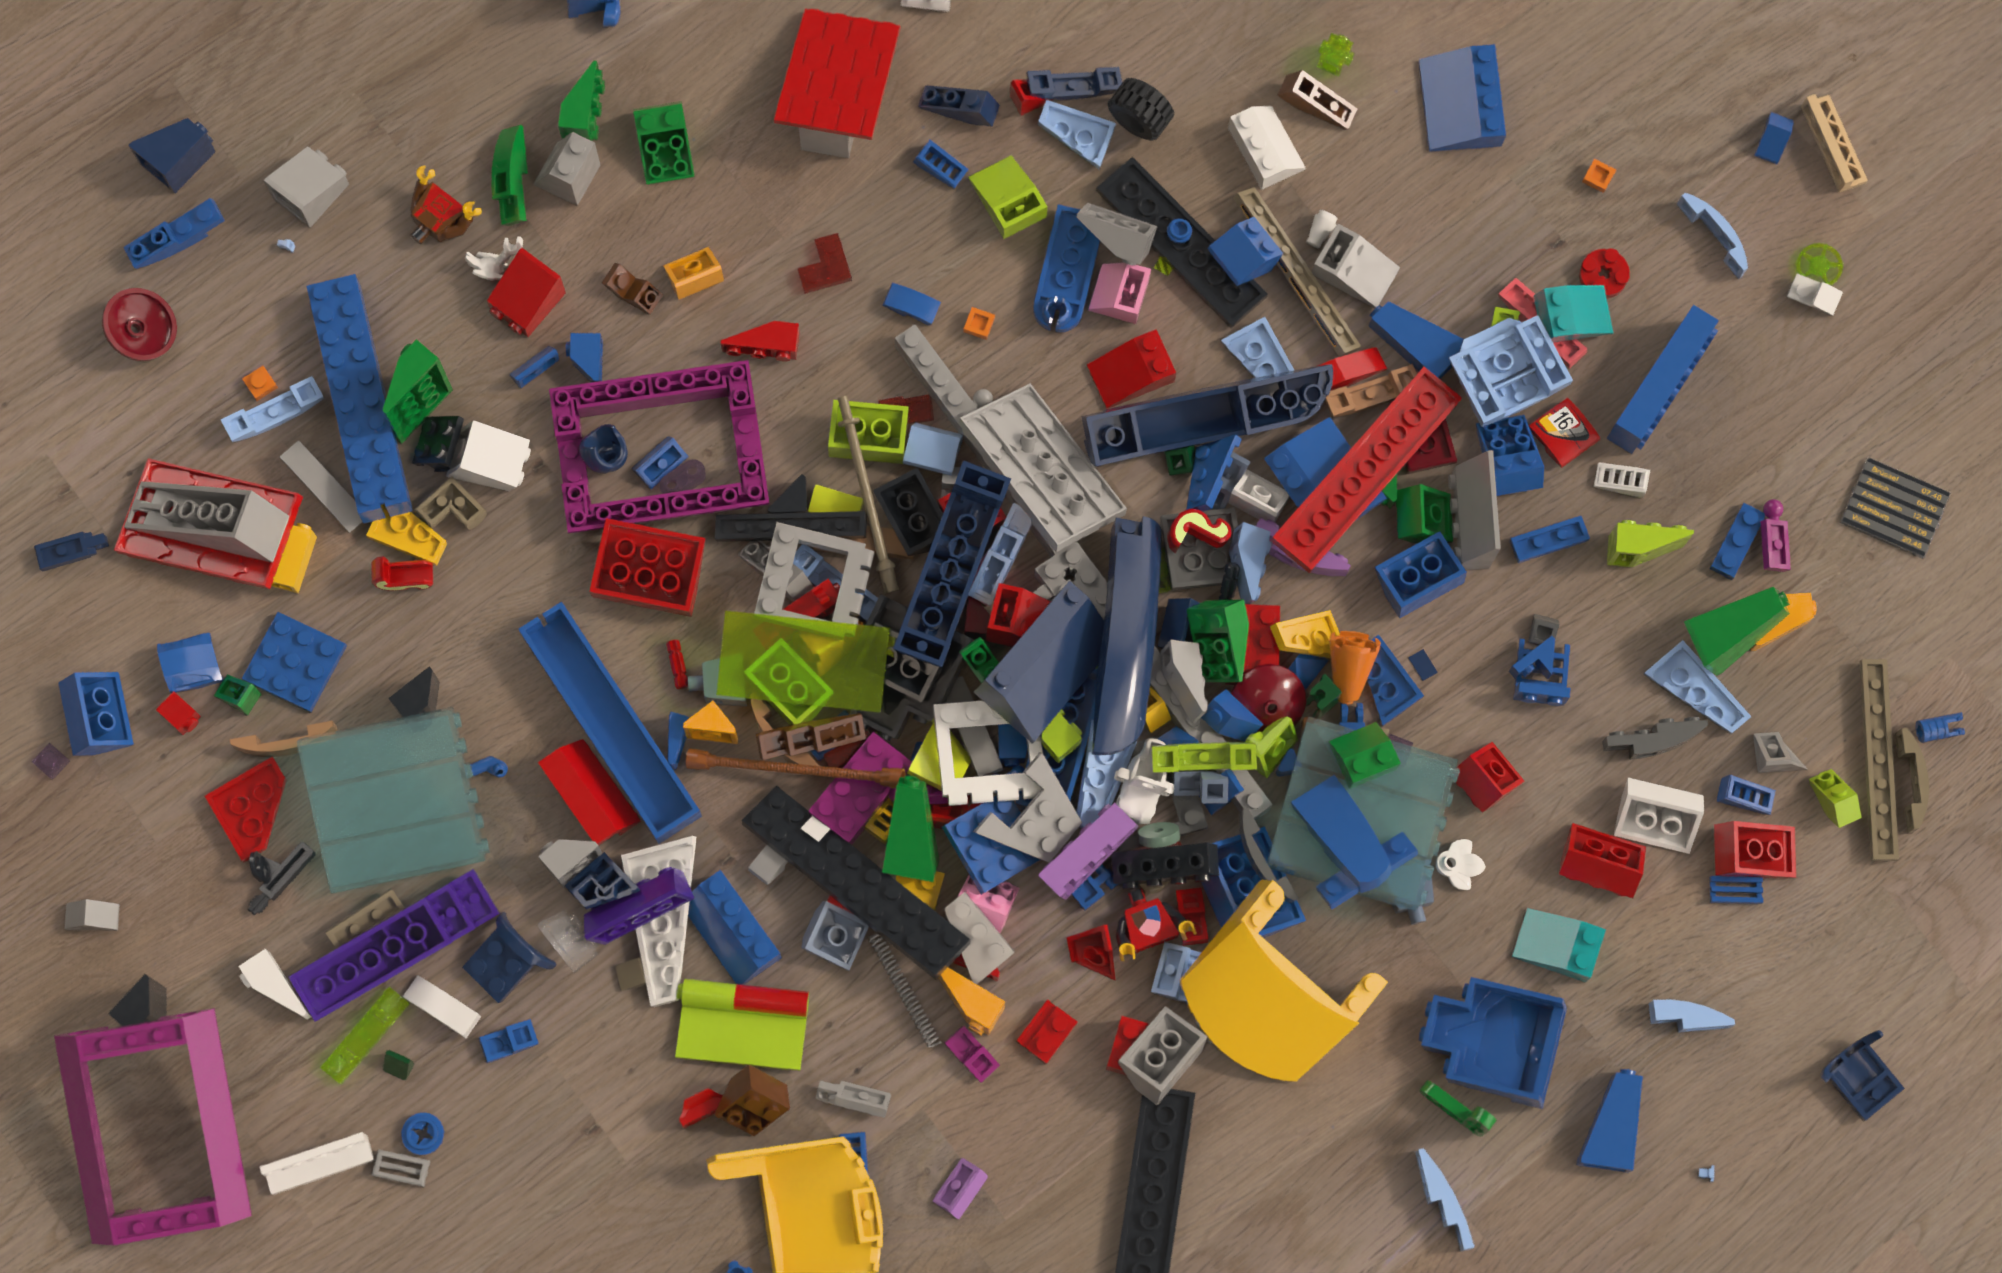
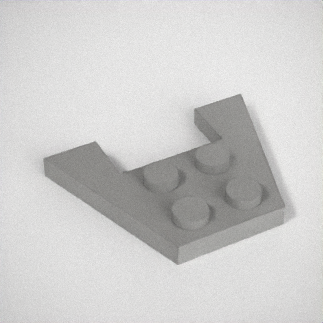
M1039 752L1024 770V773L1042 788L1010 827L992 812H989L973 832L1050 862L1082 824V821L1044 755Z

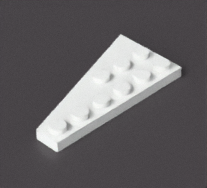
M690 836L621 855L624 873L636 884L644 879L651 880L659 876L658 872L662 869L672 867L683 871L691 889L696 837ZM689 902L636 929L650 1005L652 1007L679 1000L677 999L678 984L681 982Z

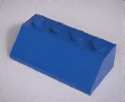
M721 870L699 884L692 891L695 899L689 901L688 917L736 984L745 985L782 958L778 949Z

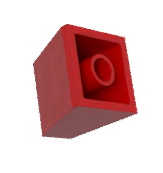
M521 247L490 294L487 303L490 308L489 312L499 321L503 318L509 323L508 327L518 335L523 333L529 337L566 292L561 276Z

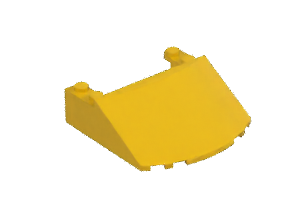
M1260 880L1179 981L1188 1002L1187 1006L1199 1023L1200 1029L1222 1053L1244 1068L1263 1076L1296 1082L1359 1024L1357 1022L1388 982L1379 974H1366L1339 1006L1258 934L1284 901V892L1273 880Z
M844 1137L719 1154L706 1159L708 1173L716 1180L758 1175L773 1273L878 1272L880 1250L883 1245V1225L879 1199L872 1179L870 1180L863 1166L865 1165L861 1157L857 1156L850 1146L851 1144Z

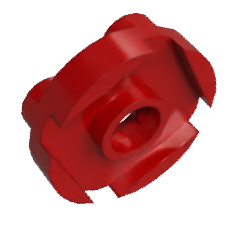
M1598 249L1589 253L1583 260L1579 279L1581 285H1604L1606 298H1612L1620 294L1628 283L1630 269L1625 258L1616 249ZM1602 268L1609 270L1608 279L1605 276H1599L1598 273L1601 272Z

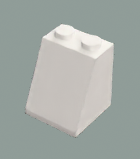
M473 420L461 429L452 463L449 466L450 470H448L446 476L450 478L453 476L458 480L511 491L520 486L523 481L524 472H522L523 463H526L530 456L531 449L528 448L530 440Z

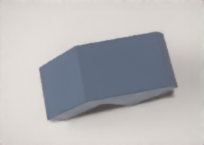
M1234 452L1230 456L1233 458L1231 466L1225 468L1221 477L1223 484L1213 505L1214 509L1226 508L1234 487L1251 463Z
M1179 770V772H1173L1174 796L1200 795L1202 803H1228V777L1208 770Z

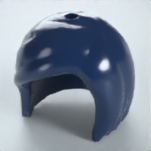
M605 424L586 435L579 445V452L583 462L592 471L600 474L617 471L627 460L628 450L625 439L612 424Z

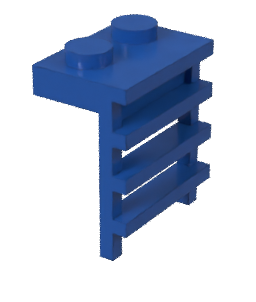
M1519 639L1517 662L1532 651L1524 649L1525 639ZM1564 645V654L1554 653V660L1563 661V668L1553 667L1552 675L1562 676L1561 683L1522 679V675L1515 679L1513 700L1526 703H1544L1551 706H1564L1570 698L1571 688H1567L1570 645ZM1537 667L1533 671L1534 673H1541Z

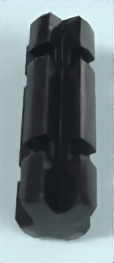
M1228 562L1225 565L1224 572L1226 574L1223 575L1220 590L1222 595L1219 596V600H1233L1232 598L1235 596L1238 581L1236 577L1239 576L1240 571L1239 565L1235 562Z

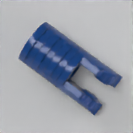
M1962 712L1916 721L1915 728L1919 741L1924 743L1964 735V728L1949 729L1947 724L1963 720Z

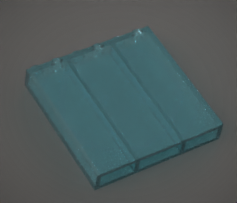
M454 707L305 737L297 741L331 894L486 860V854L490 853L487 838H482L481 828H484L482 813H477L475 803H479L476 788H471L469 778H473L471 763H466L464 753H468L465 737L460 738L458 728L462 727L460 713L454 712Z
M1308 717L1269 852L1268 866L1272 870L1317 883H1322L1341 871L1324 853V848L1308 831L1306 823L1293 809L1291 804L1296 798L1335 775L1368 821L1381 845L1403 831L1418 850L1417 856L1393 870L1387 880L1380 886L1357 894L1416 911L1420 905L1424 906L1428 891L1424 890L1426 880L1430 881L1433 875L1434 866L1430 864L1432 857L1437 856L1441 842L1437 841L1439 831H1444L1447 817L1443 815L1445 807L1449 808L1454 793L1450 792L1452 783L1457 782L1460 768H1456L1458 760L1391 740L1401 762L1397 770L1349 789L1328 742L1355 730Z

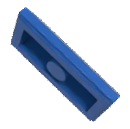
M547 346L510 373V377L519 388L524 387L559 361L560 358L557 350Z
M668 436L634 465L632 470L652 489L689 456L674 438Z

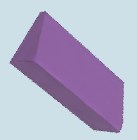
M961 1158L932 1202L955 1218L960 1219L988 1178V1175L977 1166Z

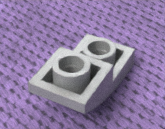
M767 845L748 867V871L768 885L785 870V864L788 861Z

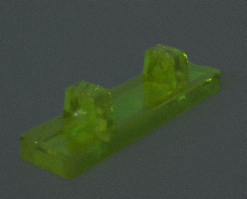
M389 986L320 1068L342 1085L407 1009L410 1003Z

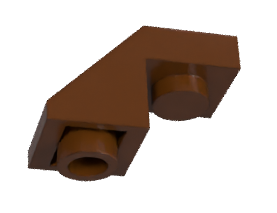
M618 263L613 264L602 281V284L618 298L651 315L663 296L649 281L635 278Z

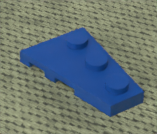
M1377 635L1371 641L1375 642V638L1379 639L1381 642L1380 650L1367 680L1382 726H1384L1422 699L1424 695L1382 638Z

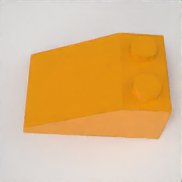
M947 968L938 979L966 1023H968V1028L980 1036L983 1033L989 1036L1005 1009V1001Z

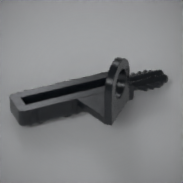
M300 842L281 864L262 856L257 851L251 852L250 869L252 875L259 882L264 883L259 888L263 893L252 898L253 901H250L248 911L252 912V915L262 913L268 907V901L270 899L275 901L304 867L311 862L316 855L315 851L304 842Z

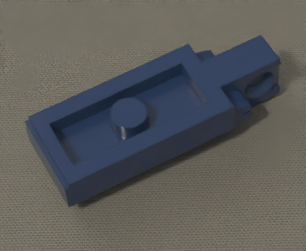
M82 531L35 545L34 548L39 568L43 572L91 558V556L97 555L96 550L109 547V542L104 533L92 536L91 532L84 533Z

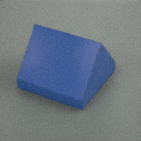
M1288 749L1276 770L1278 777L1299 774L1301 767L1293 749Z

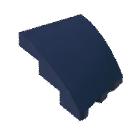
M605 852L564 885L585 909L640 891L636 884Z

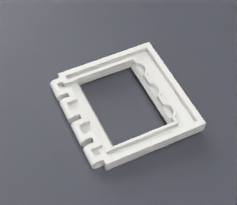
M984 701L933 705L942 797H948L949 806L967 804V795H971L972 804L993 802V793H997L998 802L1019 800V791H1022L1023 799H1034L1042 788L1025 773L955 778L949 728L1009 724ZM1041 736L1033 744L1027 740L1029 764L1039 752L1042 753Z

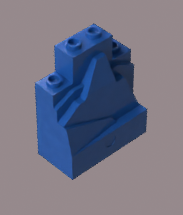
M1471 977L1469 984L1465 983L1462 992V999H1465V1002L1437 995L1433 996L1432 1002L1428 1001L1425 1010V1016L1428 1017L1426 1027H1421L1419 1041L1422 1042L1421 1045L1424 1050L1451 1056L1450 1059L1445 1060L1443 1074H1446V1079L1449 1083L1507 1097L1512 1102L1543 1109L1567 1011L1563 998Z

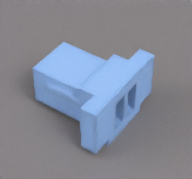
M278 240L277 246L279 248L294 252L295 245L291 240Z
M1711 1165L1709 1169L1699 1168V1177L1711 1179V1182H1714V1165Z

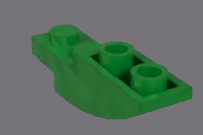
M523 125L501 130L492 161V200L499 201L501 225L505 226L526 221L522 175L528 174Z

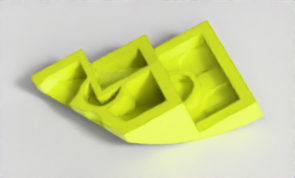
M933 723L907 773L942 791L935 723ZM950 731L955 778H963L971 760L966 750Z

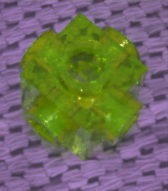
M1331 33L1328 41L1323 40L1318 53L1321 55L1317 67L1339 77L1344 66H1350L1355 53L1352 52V47L1354 43L1344 35Z

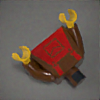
M426 165L420 166L416 172L419 180H417L410 208L411 217L418 226L410 236L421 245L429 235L438 242L464 235L473 222V217L481 215V208H475L472 212V206L475 202H466L462 205L435 183L431 182L429 184L428 180L434 178L435 171L433 169L429 170L428 176L424 174Z

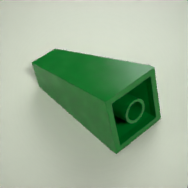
M1773 586L1688 619L1684 623L1703 666L1718 676L1790 614L1786 607L1790 605V602L1784 591L1780 592Z
M915 776L900 777L896 787L882 873L934 882L939 864V854L926 782L920 781Z

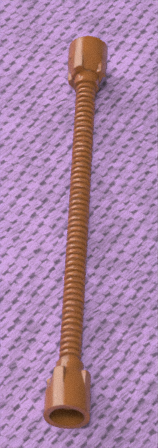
M691 748L688 749L686 755L687 769L709 770L710 767L724 766L791 774L800 773L823 777L851 778L855 780L864 779V781H875V783H880L883 787L896 789L899 778L905 777V769L882 768V770L864 771L815 765L787 764L784 762H765L762 760L718 757L708 751Z

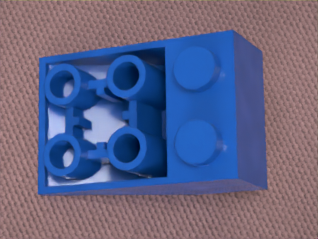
M1525 415L1504 418L1483 427L1480 423H1476L1482 453L1493 450L1497 496L1543 488L1545 467Z

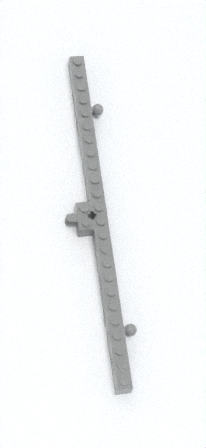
M913 325L895 337V348L957 432L963 435V440L983 467L992 471L983 460L982 454L963 434L962 428L959 425L960 417L993 402L992 393L986 389H980L974 394L973 400H971L918 327ZM1007 489L1006 498L1011 505L1017 503L1012 498L1010 490ZM1032 524L1031 532L1051 557L1035 568L1034 577L1041 586L1033 593L1052 601L1057 593L1071 581L1070 579L1066 581L1065 576L1072 575L1074 576L1072 583L1090 598L1104 620L1108 583L1077 541L1056 552ZM1154 646L1150 686L1165 701L1172 722L1175 726L1196 738L1199 743L1226 742L1202 718L1196 723L1191 722L1163 676L1161 654ZM1209 769V771L1214 772V773H1217V774H1221V773H1223L1225 770H1227V769ZM1232 770L1244 791L1231 801L1239 812L1248 807L1256 821L1270 811L1273 804L1247 770Z

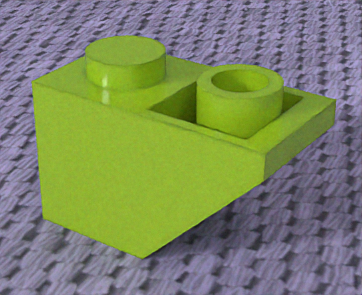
M1062 709L1041 735L1042 746L1057 763L1082 742L1081 730L1075 723L1069 724L1063 717L1065 713Z
M1832 769L1809 779V783L1826 816L1838 828L1862 818L1857 793Z

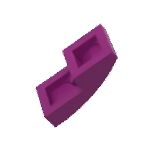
M964 1025L944 1042L948 1049L980 1083L1000 1066Z

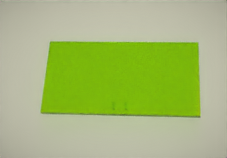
M725 610L716 695L881 712L890 628Z

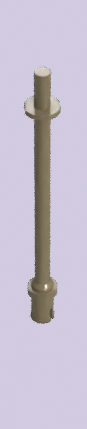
M841 396L837 399L843 421L838 422V427H845L879 561L875 569L876 572H879L883 593L896 592L900 590L894 572L896 566L895 562L888 559L855 424L859 423L860 420L859 418L852 417L848 397Z

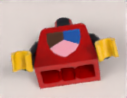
M1138 889L1128 894L1132 908L1124 910L1123 917L1118 921L1115 937L1119 947L1120 960L1123 962L1125 954H1130L1135 959L1136 953L1177 939L1179 936L1178 930L1183 940H1187L1185 934L1187 931H1192L1195 935L1196 930L1193 923L1187 921L1170 904L1161 902L1158 898L1147 902L1143 890Z

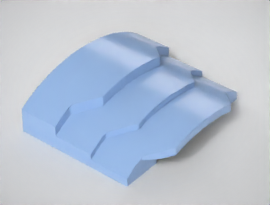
M1538 315L1524 322L1507 318L1486 330L1465 338L1460 352L1448 358L1482 427L1509 417L1569 386L1573 381Z

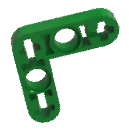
M1429 1080L1419 1090L1430 1102L1479 1137L1489 1132L1497 1121L1492 1114L1482 1107L1477 1106L1473 1110L1468 1109Z

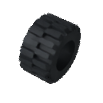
M1126 78L1107 103L1110 113L1123 128L1133 135L1149 141L1157 140L1174 117V110L1166 97L1150 84L1136 78Z

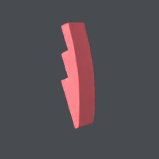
M1517 278L1498 294L1509 309L1520 311L1519 320L1521 322L1537 316L1533 297L1535 293ZM1577 339L1553 342L1563 363L1569 369L1587 353V348Z

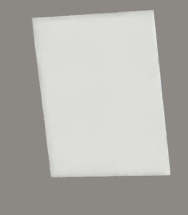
M813 816L801 828L818 842L830 830V828Z

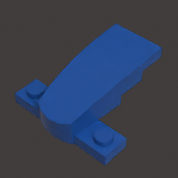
M1335 775L1291 802L1293 809L1306 823L1308 831L1324 848V853L1341 870L1316 886L1317 892L1331 910L1359 892H1367L1380 886L1387 880L1393 870L1418 855L1417 848L1403 831L1381 845L1368 821Z

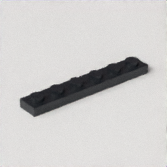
M865 511L716 515L715 540L717 542L772 541L777 522L844 539L866 538L867 513Z

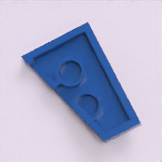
M1236 434L1196 447L1186 510L1196 509L1204 512L1213 508L1223 484L1221 480L1225 468L1231 466L1233 458L1230 456L1234 447H1239L1242 440Z

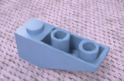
M1242 522L1234 529L1229 555L1231 563L1235 562L1240 567L1239 576L1236 577L1238 579L1237 587L1240 599H1244L1245 604H1251L1258 600L1261 592L1259 581L1266 570L1264 560L1271 548V541H1269L1271 532Z

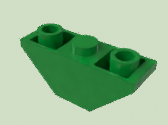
M981 637L960 651L961 656L980 683L999 664Z

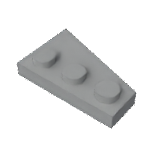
M966 892L945 908L949 922L970 938V945L962 952L973 983L978 984L1015 953L1013 948Z

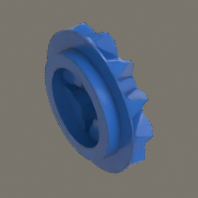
M417 1113L411 1116L403 1125L402 1141L410 1152L418 1155H427L435 1152L443 1143L445 1132L441 1121L436 1116L430 1113ZM428 1125L427 1132L433 1139L424 1138L419 1143L420 1136L413 1130H423Z

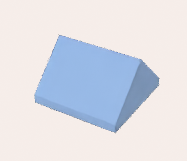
M914 423L910 429L903 464L952 475L963 435Z

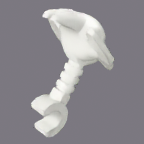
M520 236L517 237L516 245H512L509 243L508 238H505L504 250L500 255L478 252L476 256L479 258H476L467 252L465 260L475 269L472 272L474 275L490 281L500 280L503 276L500 274L508 266L506 262L521 249L523 239Z

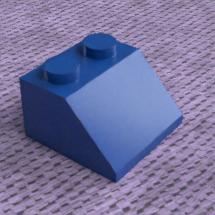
M1255 217L1237 223L1208 247L1210 253L1236 286L1271 272L1283 255V252Z

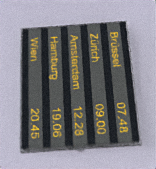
M1868 456L1855 487L1852 488V494L1840 523L1924 559L1934 534L1940 526L1939 522L1952 492Z

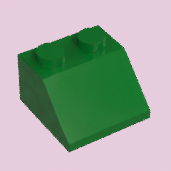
M1422 484L1398 489L1396 500L1398 539L1419 543L1440 531L1447 543H1452L1451 494Z
M1377 722L1328 742L1349 789L1395 771L1401 764L1391 740Z

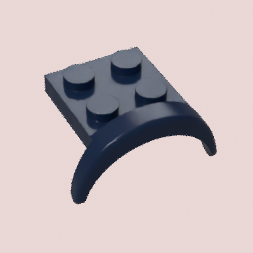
M502 912L497 917V928L462 967L497 1003L503 1002L535 965L549 970L557 965L554 960L541 954L521 937L510 924L505 912Z
M1881 1030L1871 1032L1848 1046L1832 1059L1820 1073L1824 1083L1830 1080L1862 1121L1869 1119L1905 1089L1870 1046V1044L1883 1037Z

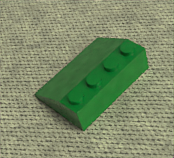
M417 339L412 344H407L400 353L401 356L398 358L382 410L397 440L401 444L422 424L425 417H428L453 391L439 358Z

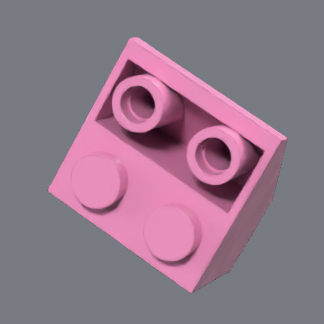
M1126 263L1102 264L1088 311L1136 324L1149 283L1151 269Z
M968 875L958 897L966 892L998 932L1001 933L1019 888L1004 881L981 895L972 878Z

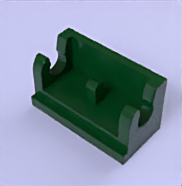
M1326 674L1311 689L1310 697L1306 700V706H1309L1313 701L1318 703L1316 705L1318 709L1311 716L1315 721L1338 703L1342 691Z

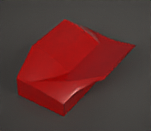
M707 1088L685 1099L679 1118L682 1127L685 1129L714 1115L723 1094Z

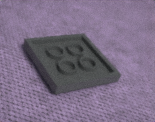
M1235 508L1203 512L1208 516L1212 524L1215 523L1217 518H1221L1230 525L1231 537L1224 546L1216 549L1186 533L1176 553L1169 549L1167 533L1171 524L1180 513L1161 515L1160 523L1171 591L1222 585L1223 575L1226 574L1224 572L1225 565L1231 562L1229 549L1233 532L1238 527Z

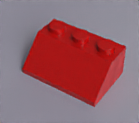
M1572 823L1561 857L1559 875L1569 880L1587 883L1594 888H1602L1614 892L1618 896H1626L1633 899L1643 876L1646 847Z

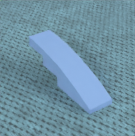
M1424 1148L1418 1149L1415 1154L1427 1204L1438 1202L1444 1228L1449 1226L1455 1227L1460 1251L1474 1248L1467 1221L1454 1192L1441 1170Z

